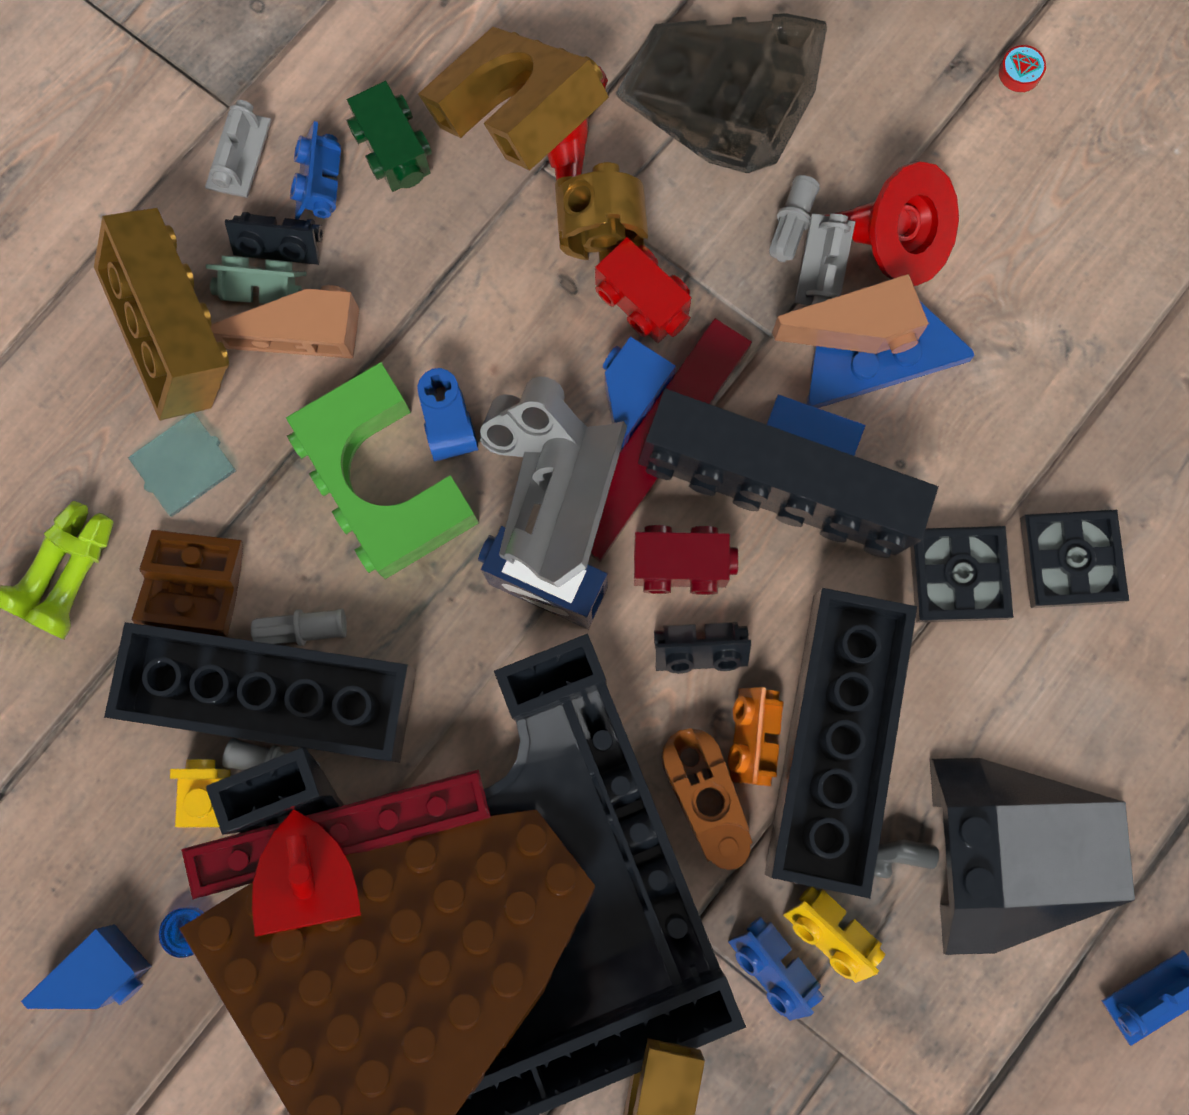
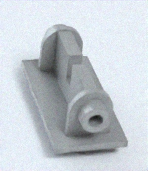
M237 100L236 105L230 106L205 185L206 189L248 198L272 120L271 118L255 115L253 113V105L247 101Z
M831 213L830 216L811 214L794 303L810 306L841 296L855 227V221L848 220V216Z

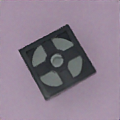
M1117 509L1027 514L1020 518L1031 608L1116 604L1129 601Z
M1006 526L926 528L923 539L910 547L915 606H918L916 623L1010 620L1014 618Z

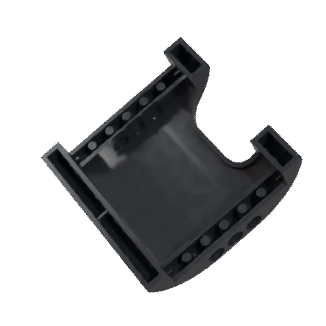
M588 633L494 670L511 718L516 721L520 744L517 760L508 774L492 786L484 789L490 816L537 809L594 883L595 890L575 927L567 947L564 948L543 994L506 1047L502 1048L485 1072L483 1080L476 1090L471 1092L456 1115H540L641 1072L648 1038L696 1049L746 1028L728 980L719 966L610 695L606 677ZM304 747L206 786L222 835L242 833L283 822L293 810L305 816L344 805L323 770Z

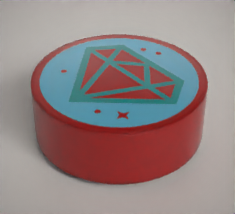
M1015 46L1004 56L999 66V78L1003 85L1012 91H1030L1038 85L1046 71L1045 58L1039 50L1032 46Z

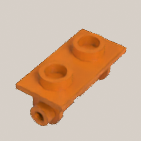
M765 687L739 688L738 698L733 706V719L735 722L734 742L728 755L732 782L771 787L772 777L777 778L779 744L764 742L765 733L780 735L784 701L779 700V691L766 690Z

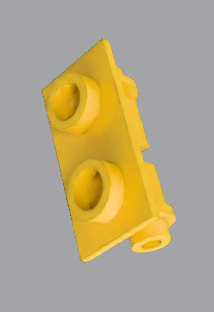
M809 886L799 898L801 903L783 914L793 924L795 933L803 941L820 949L830 959L832 968L844 978L857 983L878 974L879 970L876 966L885 957V953L880 949L881 942L855 919L851 920L843 931L838 924L847 911L829 896L824 889L817 890Z

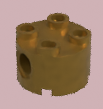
M612 162L599 163L592 168V172L574 177H562L555 182L559 245L566 255L577 259L589 260L588 252H599V258L603 260L626 237L636 246L644 245V238L648 240L644 185L637 177L620 172L618 164Z

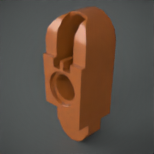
M692 728L679 730L670 736L663 746L661 756L663 769L708 862L711 861L721 869H737L748 859L750 844L753 842L719 745L710 734L703 730ZM688 748L694 749L699 757L697 764L692 767L686 766L680 758L683 750ZM705 788H713L721 796V808L712 816L703 815L697 808V796Z

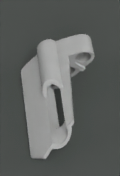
M536 377L527 382L521 399L513 395L504 394L497 396L492 401L480 430V441L486 449L493 453L523 457L499 552L500 557L512 564L517 560L528 567L537 578L560 587L587 568L627 425L622 421L608 425L587 427L564 402V390L560 384L548 377ZM534 504H539L541 507L530 535L525 532Z

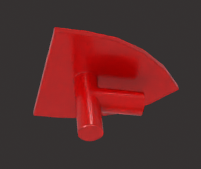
M293 810L273 832L258 862L252 889V914L255 937L361 916L358 890L352 868L339 844L318 823L296 810Z

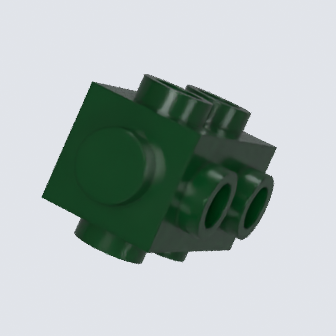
M384 81L346 99L353 116L346 120L357 144L366 142L371 153L365 155V158L377 181L385 178L391 191L394 192L400 188L414 187L425 176L431 174L426 158L432 154L431 148L421 129L415 132L412 130L408 121L413 119V116L402 94L394 96L387 81Z

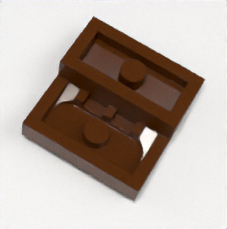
M151 530L139 568L144 581L131 620L135 624L227 637L240 579L243 555L242 540Z

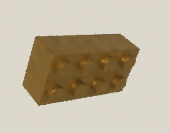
M158 207L102 216L94 269L159 421L211 409L217 392L221 388V381L225 370L229 366V358L224 344L221 341L217 342L213 335L208 307L204 302L199 303L195 294L192 271L187 263L182 264L173 228L170 225H165Z

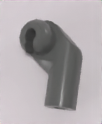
M906 839L880 844L874 876L890 878L893 872V862L934 869L939 862V850L935 845Z

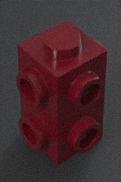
M649 525L644 527V532H635L634 586H643L644 593L668 594L671 593V587H690L691 594L714 595L718 594V588H726L730 581V575H737L738 548L730 547V534L718 533L717 527L695 526L691 528L690 533H672V527Z

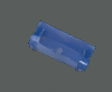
M316 121L313 122L306 137L299 136L294 152V162L300 163L299 173L294 175L290 199L296 201L295 219L298 220L304 209L312 210L313 214L318 218H329L331 212H334L336 209L338 181L323 177L322 174L337 178L342 148L334 135H317L318 122Z
M762 917L757 918L746 928L747 933L728 941L736 952L737 962L745 972L756 977L767 991V999L770 1005L780 1015L787 1017L789 1021L811 1016L814 1013L811 1008L817 1005L824 997L819 991L821 984L799 957L794 958L786 967L783 965L781 960L792 948L771 921L766 923Z
M1181 950L1101 1000L1130 1046L1189 1010V957L1184 950Z

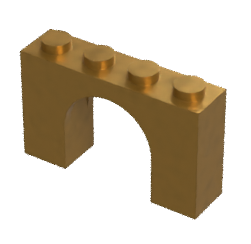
M496 27L490 28L418 93L439 128L459 138H462L497 105L510 98L484 122V125L504 158L529 171L609 98L600 81L603 78L602 72L598 65L588 56L582 57L567 52L561 47L555 48L537 39L532 40L520 36L516 32H508Z
M648 1038L642 1070L632 1075L630 1079L624 1115H695L705 1064L702 1051Z

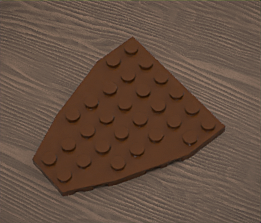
M537 809L490 816L491 818L375 850L345 855L351 865L357 886L361 916L255 937L252 914V882L179 928L290 1115L457 1114L471 1092H474L483 1080L485 1072L502 1048L506 1047L543 994L552 976V972L564 948L567 947L575 927L595 890L594 883Z

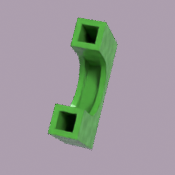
M380 362L289 415L286 419L294 431L287 435L294 450L301 459L309 456L316 468L309 473L314 484L323 497L331 493L338 505V508L334 509L332 513L339 526L346 535L353 531L361 546L354 550L368 573L376 569L384 579H387L479 523L451 475L415 497L396 505L380 506L371 504L355 494L350 480V467L357 449L366 439L411 413L396 385Z

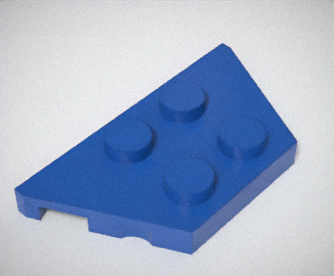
M920 301L929 324L918 339V344L909 350L893 354L891 349L873 354L815 346L811 367L810 390L806 404L821 408L968 363L975 355L973 350Z

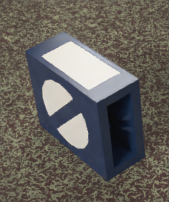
M501 526L496 537L488 536L480 551L478 561L483 563L481 571L489 585L589 630L608 589V573L587 564V568L562 586L556 587L537 578L521 562L515 560L514 564L500 557L499 552L505 527Z

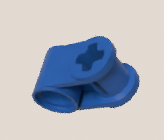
M434 368L425 372L421 376L417 387L425 419V432L434 461L478 451L479 447L469 411L466 409L464 397L455 376L442 368ZM439 387H444L446 390L445 399L442 401H437L435 398L437 396L436 389Z

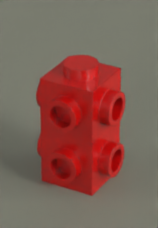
M626 237L595 266L596 292L609 306L614 307L618 305L628 315L627 321L631 327L642 337L649 335L656 343H659L668 334L671 337L676 336L688 324L691 318L689 311L692 299L689 288L678 276L673 274L668 276L658 266L657 258L646 246H636Z

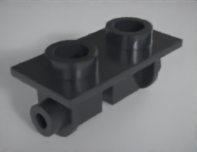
M242 212L241 216L234 215L233 220H225L233 256L319 265L320 263L316 242L322 241L323 227L320 224H315L313 219L298 220L284 218L282 225H277L276 217Z
M738 622L704 624L705 639H697L695 624L663 625V630H654L656 671L683 674L692 669L714 668L718 671H732L739 667H748L751 650L747 626H738Z

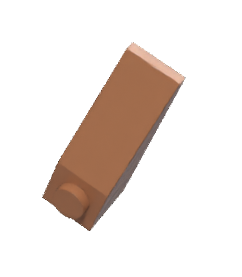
M907 274L777 316L772 334L775 341L873 354L891 349L893 354H897L916 346L918 339L929 323L911 278Z
M325 285L321 287V290L304 289L211 324V330L216 341H221L226 349L353 359L359 307L351 292L339 286Z

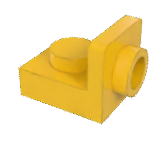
M187 759L185 769H170L169 779H178L175 827H219L206 786L229 777L231 770L215 769L216 760Z

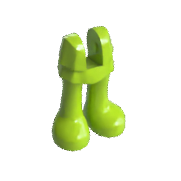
M77 501L70 502L53 519L54 525L44 532L45 538L38 554L21 581L14 586L0 585V608L65 640L71 628L69 613L85 575L93 563H99L101 550L105 549L108 545L114 521L103 513H98L89 520L77 538L75 536H77L86 521L88 507ZM68 553L71 556L61 576L45 601L40 603L55 570L64 555Z

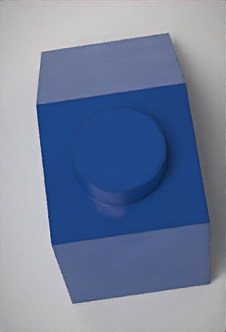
M631 336L622 348L615 346L611 350L602 367L606 370L605 390L612 424L624 421L627 425L621 450L672 380L676 365Z
M115 924L97 928L21 1002L27 1009H99L113 1002H117L120 1006L141 989L144 984L139 978L152 966Z

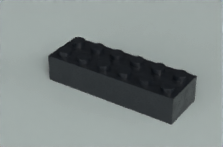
M666 388L664 389L638 464L646 467L645 471L656 478L671 480L673 476L690 482L689 487L698 493L708 496H714L716 492L732 497L733 504L749 511H759L762 508L777 514L776 519L782 523L795 527H802L804 523L821 529L820 535L829 540L842 543L846 542L847 539L864 545L863 550L881 558H890L891 555L896 556L923 539L939 488L937 485Z
M823 587L813 596L764 875L773 879L871 899L918 606Z
M125 622L104 718L400 763L416 669L408 664Z

